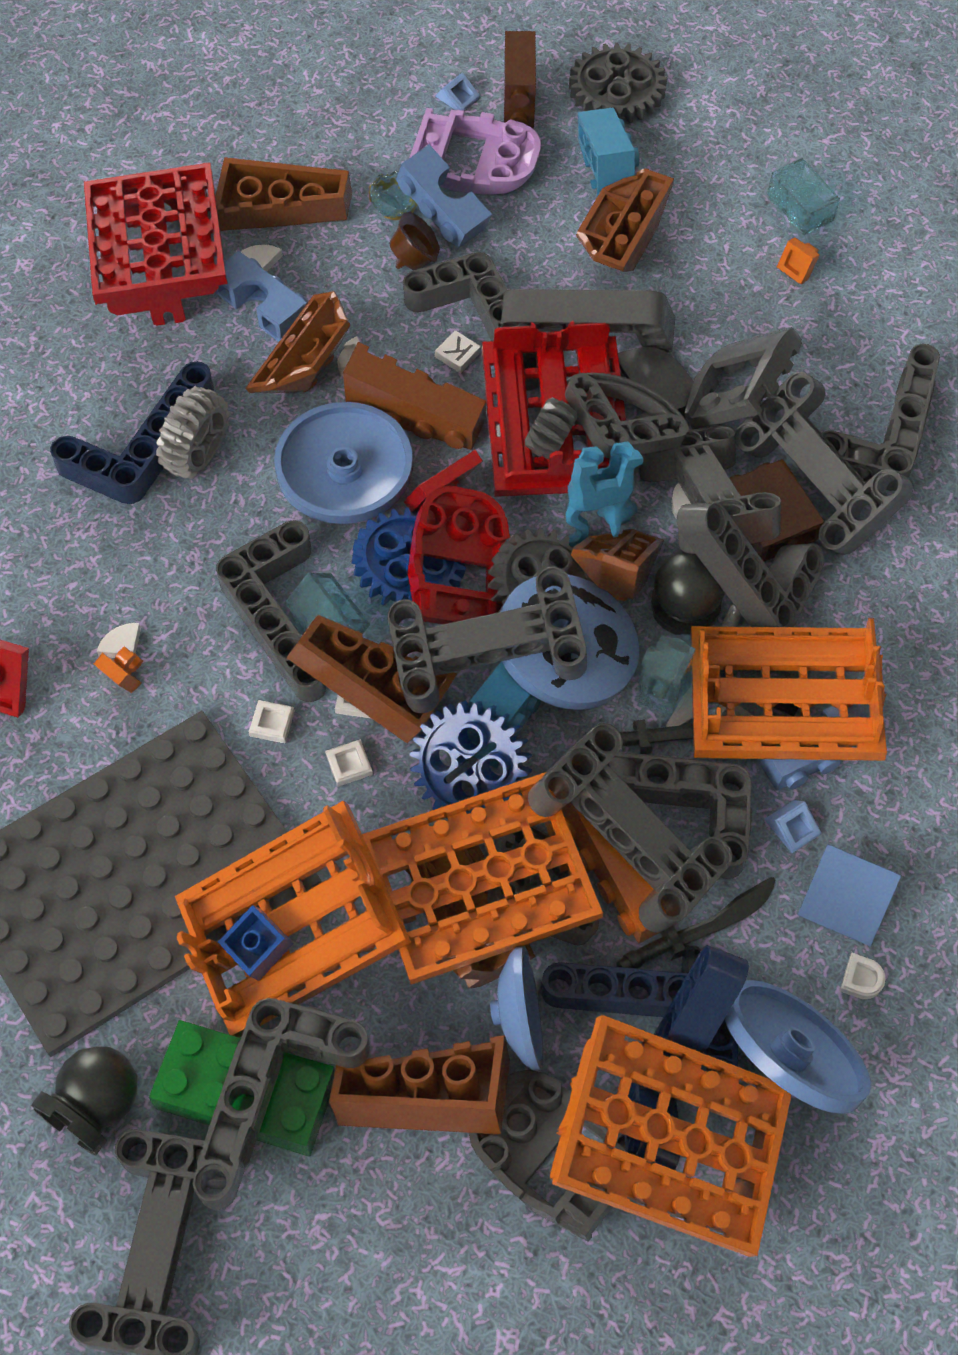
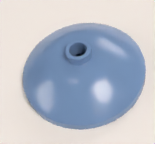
M525 946L515 947L509 954L500 973L497 990L498 1000L490 1002L491 1016L494 1025L501 1024L503 1034L510 1049L522 1063L532 1071L542 1070L544 1050L536 983L528 951Z

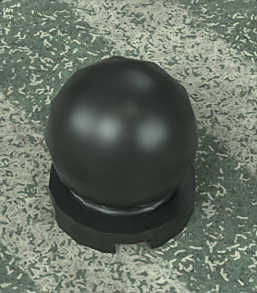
M679 550L665 558L655 574L654 589L651 596L653 617L663 629L675 635H691V626H713L720 616L722 599L725 596V592L696 554Z
M96 1046L81 1049L64 1062L56 1077L55 1093L49 1095L41 1091L30 1106L57 1131L60 1132L64 1126H67V1130L79 1139L77 1145L96 1156L107 1142L101 1134L102 1128L117 1124L129 1113L137 1097L138 1075L126 1056L112 1047Z

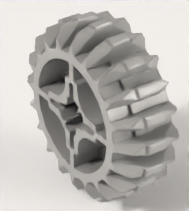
M194 386L190 390L187 389L183 396L177 398L176 404L170 407L168 416L164 418V425L159 429L161 434L157 440L159 447L156 450L158 463L168 470L169 473L177 477L193 479L199 471L204 470L221 447L223 438L226 437L225 431L229 426L227 419L230 416V411L228 410V403L224 401V398L215 391Z

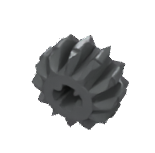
M553 397L548 399L525 438V446L539 457L543 456L549 459L551 453L559 451L577 419V411L569 407L570 405L562 400L559 401Z

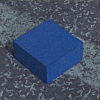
M254 905L218 941L235 962L250 977L258 981L294 944L261 909Z

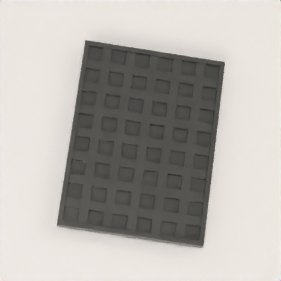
M202 710L0 829V975L50 1058L191 969L184 958V955L187 953L191 954L188 948L179 945L177 940V933L183 931L189 934L175 896L287 833L282 823ZM317 873L301 880L306 891L322 883ZM293 886L266 900L269 901L272 910L294 899L297 895ZM243 914L236 917L234 919L235 922H237L243 916ZM225 924L206 935L207 940L219 941L227 932Z

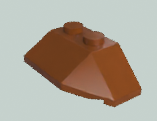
M644 168L636 172L634 176L623 178L602 188L576 234V237L593 261L622 272L634 271L659 226L674 178Z
M335 291L316 294L311 297L245 388L249 393L306 392L316 385L318 375L324 367L333 361L334 353L342 343L350 327V322Z
M632 528L623 530L622 534H619L618 537H613L611 532L586 537L573 548L571 556L598 588L607 590L617 600L627 601L628 598L633 600L645 586L664 539Z

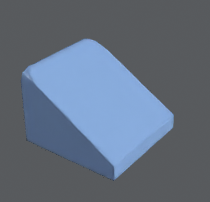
M462 72L444 86L435 97L454 110L464 111L476 102L481 95Z
M793 800L765 818V821L791 853L822 834L805 801Z

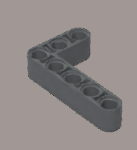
M481 252L471 253L411 271L404 277V303L409 310L424 312L471 298L491 341H493L494 330L501 327L503 297L507 288L489 255ZM537 352L523 353L524 370L525 368H538ZM539 378L525 379L526 391L536 389L540 385Z
M510 289L504 292L501 327L530 326L531 322H533L539 331L554 332L565 329L572 320H574V324L607 323L610 325L609 333H635L642 347H653L670 353L673 351L676 317L666 295L657 291Z
M720 503L682 505L677 513L676 520L680 534L751 627H794L823 569L824 555L822 549L816 544L781 546L768 569Z
M290 520L222 557L216 565V572L223 594L294 694L302 701L314 702L324 696L326 686L318 680L310 684L302 683L304 679L314 677L283 656L285 653L291 652L301 638V635L264 585L305 562L311 555V542L307 526L303 522ZM269 558L267 561H260L261 559ZM233 575H239L237 578H229ZM252 600H257V601H258L257 603H254V604H246V603H248L249 601H252ZM269 626H277L276 629L265 630Z

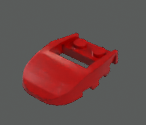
M457 486L439 487L427 496L418 511L411 542L408 579L412 601L419 606L424 622L449 624L498 613L503 605L502 602H493L491 600L498 590L488 587V584L495 578L488 574V571L494 565L492 558L500 552L498 549L510 538L509 525L500 504L484 492ZM423 556L486 567V592L425 582Z

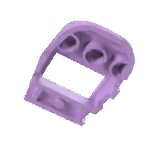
M426 108L410 157H412L430 144L444 160L452 134L486 140L475 175L462 173L461 176L448 173L444 184L440 187L452 191L467 193L472 191L475 194L484 195L504 194L519 188L531 177L540 155L541 141L537 132L530 126L511 119L506 123L494 120V114L481 112V116L476 117L464 116V111L451 110L449 116L433 114V108Z

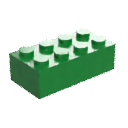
M179 1020L149 1095V1099L155 1109L210 1126L231 1061L241 1038ZM285 1053L257 1141L310 1157L329 1104L335 1074L334 1066ZM249 1094L239 1096L234 1101L233 1108L238 1111L247 1110L252 1106L254 1097Z

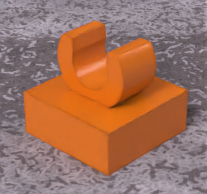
M795 237L787 242L777 268L799 284H803L809 279L820 256L818 254L819 250L810 243L804 244Z
M125 646L117 653L114 660L102 653L93 663L116 684L130 693L142 683L131 673L141 666L143 660Z

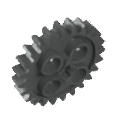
M605 43L603 44V50L599 51L597 48L592 47L591 55L583 52L582 60H575V66L571 67L569 76L570 97L576 98L575 106H583V111L614 107L619 119L626 118L629 123H633V116H637L639 119L644 120L645 112L651 115L654 114V107H660L661 100L665 98L667 77L664 76L665 68H659L660 60L651 61V52L642 55L641 47L632 51L631 44H627L624 49H621L620 45L615 43L614 48L610 49Z
M539 528L534 534L529 529H526L520 536L515 533L508 542L505 541L498 549L500 552L492 558L494 565L488 571V574L495 577L488 584V587L498 590L491 600L493 602H502V604L505 603L509 595L520 584L538 576L543 569L554 567L550 561H553L558 568L563 569L568 575L593 581L571 556L573 548L577 545L572 548L568 545V535L561 541L557 540V532L554 529L547 537L543 528ZM519 568L523 569L527 576L523 575Z

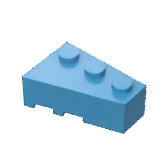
M614 107L578 112V141L585 166L591 167L595 176L594 180H590L592 189L597 188L598 196L602 188L623 178L635 175V167H638L640 162L639 151L637 147H633L631 135L626 133L624 121L619 119Z
M501 661L469 701V708L471 710L473 703L477 701H482L483 712L495 705V717L500 718L508 713L510 716L506 725L509 728L520 725V729L515 734V737H517L531 713L534 714L537 711L541 700L525 691L512 678ZM468 728L467 735L469 740L473 744L479 745L480 736L478 732L473 728ZM491 742L483 750L473 755V757L480 760L496 748V743ZM491 759L490 766L497 769L500 762L496 759Z

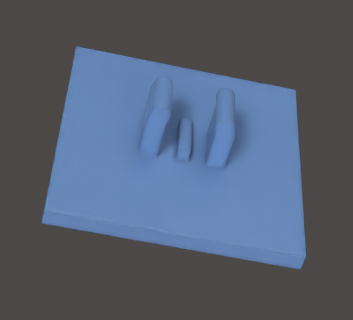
M827 844L798 915L871 947L901 875Z

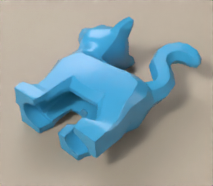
M630 442L614 443L610 451L611 457L607 468L598 469V465L603 462L604 453L597 446L583 448L579 458L575 459L571 481L567 486L569 502L566 509V523L576 528L573 534L568 535V545L570 547L581 543L589 535L590 527L588 521L580 516L581 512L598 509L597 515L604 517L610 526L613 537H618L621 525L629 522L631 517L638 512L636 503L630 499L635 488L634 468L643 463V457L638 450L634 449Z

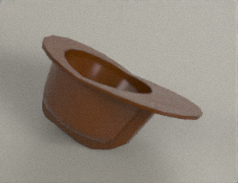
M405 212L401 216L398 228L389 242L393 254L397 257L395 267L400 269L406 266L412 270H417L430 262L435 263L440 246L432 228L422 218L412 212Z

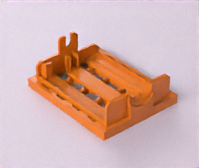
M868 618L866 628L691 626L694 758L885 761L887 746L883 706L887 694L884 691L885 685L883 684L882 677L883 655H880L881 646L876 644L874 618ZM720 670H725V677H719ZM733 670H760L762 678L733 677ZM770 671H798L799 678H770ZM807 671H836V679L808 678ZM844 671L865 672L864 679H845ZM708 702H716L726 707V715H721V707L716 708V715H708ZM741 703H756L758 706L763 707L764 716H735L734 707ZM778 703H793V705L801 708V716H772V707L778 705ZM816 704H831L839 709V717H810V708ZM853 704H869L870 717H848V708L853 706Z
M546 772L362 834L403 925L415 921L416 915L424 912L429 925L407 932L411 943L399 949L411 985L603 917L602 909L562 810L551 817H543L536 814L529 806L528 792ZM549 790L551 795L555 797L554 793L551 790ZM509 797L507 801L503 800V798ZM473 809L471 813L467 814V810ZM435 822L433 826H429V823ZM545 823L550 837L542 840L535 839L530 827ZM522 830L526 840L522 847L504 853L497 852L493 842L494 839ZM485 843L489 854L486 859L466 866L459 865L456 852ZM447 856L451 866L448 872L428 879L421 878L418 865ZM559 866L560 872L569 871L568 877L553 881L551 885V879L547 870ZM409 869L413 878L411 884L392 891L387 876ZM539 873L542 886L521 892L513 897L509 883ZM501 886L505 896L504 899L478 907L475 911L471 896ZM463 899L466 912L437 922L433 909Z
M344 801L333 807L328 805L323 807L322 813L175 896L189 934L183 931L177 933L179 945L188 948L191 954L187 953L184 955L186 963L192 970L202 973L215 1008L223 1018L229 1035L238 1038L242 1037L250 1011L258 1001L273 998L299 1005L411 943L349 805ZM349 854L350 857L343 861L345 866L349 868L340 872L335 861ZM327 867L331 878L306 891L301 880ZM293 886L297 897L272 910L269 901L266 899H270ZM359 896H361L367 910L360 915L354 904ZM252 905H259L260 909L287 937L306 926L311 927L315 940L292 953L288 949L281 959L259 981L250 977L244 971L247 978L228 989L221 974L238 964L222 948L218 941L207 940L206 938L208 933L224 924L228 931L236 923L234 919L245 913ZM345 907L351 920L325 934L320 921L334 910ZM363 951L369 952L360 958V953ZM328 971H332V972H333V973H331L330 975H328V976H326V977H325V975H324V973H326V972H328ZM294 990L299 991L290 997V992ZM267 1016L262 1020L260 1026L278 1016Z
M600 1015L595 1020L591 1038L587 1040L584 1046L577 1075L571 1078L570 1086L572 1091L565 1116L557 1129L559 1131L556 1133L560 1135L550 1172V1179L553 1180L552 1184L745 1256H758L791 1094L771 1079L605 1015ZM627 1036L637 1041L629 1042L624 1039ZM663 1051H666L676 1056H665L663 1055ZM703 1065L712 1070L708 1072L701 1069V1066ZM598 1070L621 1078L617 1094L594 1087ZM739 1080L749 1083L751 1085H741L739 1084ZM632 1082L660 1092L656 1109L636 1103L628 1097ZM671 1097L699 1107L694 1124L673 1117L667 1112ZM709 1111L736 1121L733 1139L710 1131L706 1127ZM585 1120L608 1128L604 1143L581 1134ZM748 1126L756 1129L752 1146L745 1142ZM621 1133L647 1143L644 1158L613 1148L616 1146L618 1134ZM658 1148L685 1157L683 1173L657 1163H652L655 1162ZM697 1163L725 1172L722 1188L695 1178ZM590 1185L595 1186V1187H598V1188L603 1189V1190H605V1191L596 1189V1188H594V1187H591ZM630 1200H633V1201H635V1202L644 1204L645 1206H642V1205H640V1204L634 1203V1202H632V1201H630ZM670 1214L673 1215V1216L679 1217V1218H681V1219H684V1221H683V1220H680V1219H678V1218L672 1217V1216H670ZM710 1229L722 1233L723 1235L710 1231Z

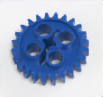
M409 507L405 508L404 515H399L395 508H392L389 518L380 512L378 513L377 522L368 519L366 529L360 528L358 538L354 541L351 563L355 564L354 576H361V588L371 586L370 598L378 594L382 595L381 605L383 606L390 600L394 601V603L405 599L412 601L408 579V565L416 516L411 515ZM423 556L425 582L460 587L466 570L465 563ZM432 568L435 569L437 572H432L427 569ZM394 576H400V577H402L403 579H398V578H395Z
M466 700L458 703L457 710L452 704L443 707L444 715L437 711L430 715L433 723L427 721L421 724L420 727L426 735L419 734L413 738V741L421 746V748L410 752V756L419 759V763L411 767L410 771L421 773L422 778L418 779L414 785L426 786L427 791L421 798L425 800L433 796L435 802L432 810L470 798L471 796L466 795L462 789V780L468 781L473 786L474 796L521 781V777L532 773V769L523 766V762L530 759L532 754L521 752L520 747L528 742V739H516L515 734L520 729V725L509 728L506 725L510 716L508 713L500 718L495 717V705L483 712L482 701L473 703L471 710ZM468 728H473L478 732L480 736L479 745L473 744L469 740L467 735ZM491 742L496 743V748L473 764L471 768L461 773L452 782L448 783L446 781V776L467 762L470 757L483 750ZM440 750L449 753L451 766L444 765L439 757ZM491 759H496L501 763L503 767L502 775H497L491 770ZM509 797L503 798L504 801L509 799ZM473 809L467 810V814L471 813Z

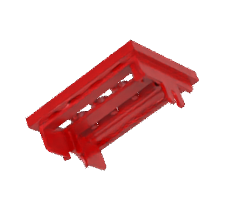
M210 162L84 181L92 295L95 305L107 303L109 312L117 316L150 311L153 324L156 326L165 325L163 314L171 312L175 323H180L186 320L181 299L214 294L219 285L228 284ZM164 203H166L167 205H169L172 210H171V211H165V204H164ZM95 206L97 208V214H94ZM208 211H211V219H209ZM179 220L181 234L180 232L168 234L167 222L172 223ZM141 226L142 238L128 240L127 227L137 228ZM97 228L99 230V236H96L95 229ZM213 233H214V241H212V237H211V234H213ZM182 243L183 255L170 257L169 245ZM129 249L130 251L143 249L144 261L130 263ZM97 251H100L101 259H98ZM215 256H217V264H215ZM185 266V276L173 278L172 268ZM145 272L146 282L132 284V274ZM99 274H102L103 282H100Z
M572 320L568 327L563 330L542 332L536 328V324L531 322L530 326L498 327L494 330L493 341L482 342L495 497L568 493L567 486L571 481L575 459L579 458L582 450H574L573 435H585V431L582 425H573L559 451L551 453L549 459L543 456L533 457L532 450L525 446V438L531 429L529 426L528 408H543L545 402L552 397L569 404L565 397V390L567 388L566 377L579 374V371L580 373H605L621 377L616 336H609V324H574V320ZM563 351H575L578 366L565 367ZM537 352L538 368L532 367L525 368L524 370L523 353ZM491 366H494V377L491 374ZM539 378L541 397L527 398L525 379ZM493 395H497V407H494ZM606 396L620 421H626L624 401L616 398L614 401L613 397ZM589 412L595 419L604 420V417L599 413ZM496 424L500 426V437H497ZM586 434L587 447H594ZM499 454H502V467L499 464ZM604 457L603 462L598 465V469L607 468L610 459ZM534 467H548V469L534 470Z

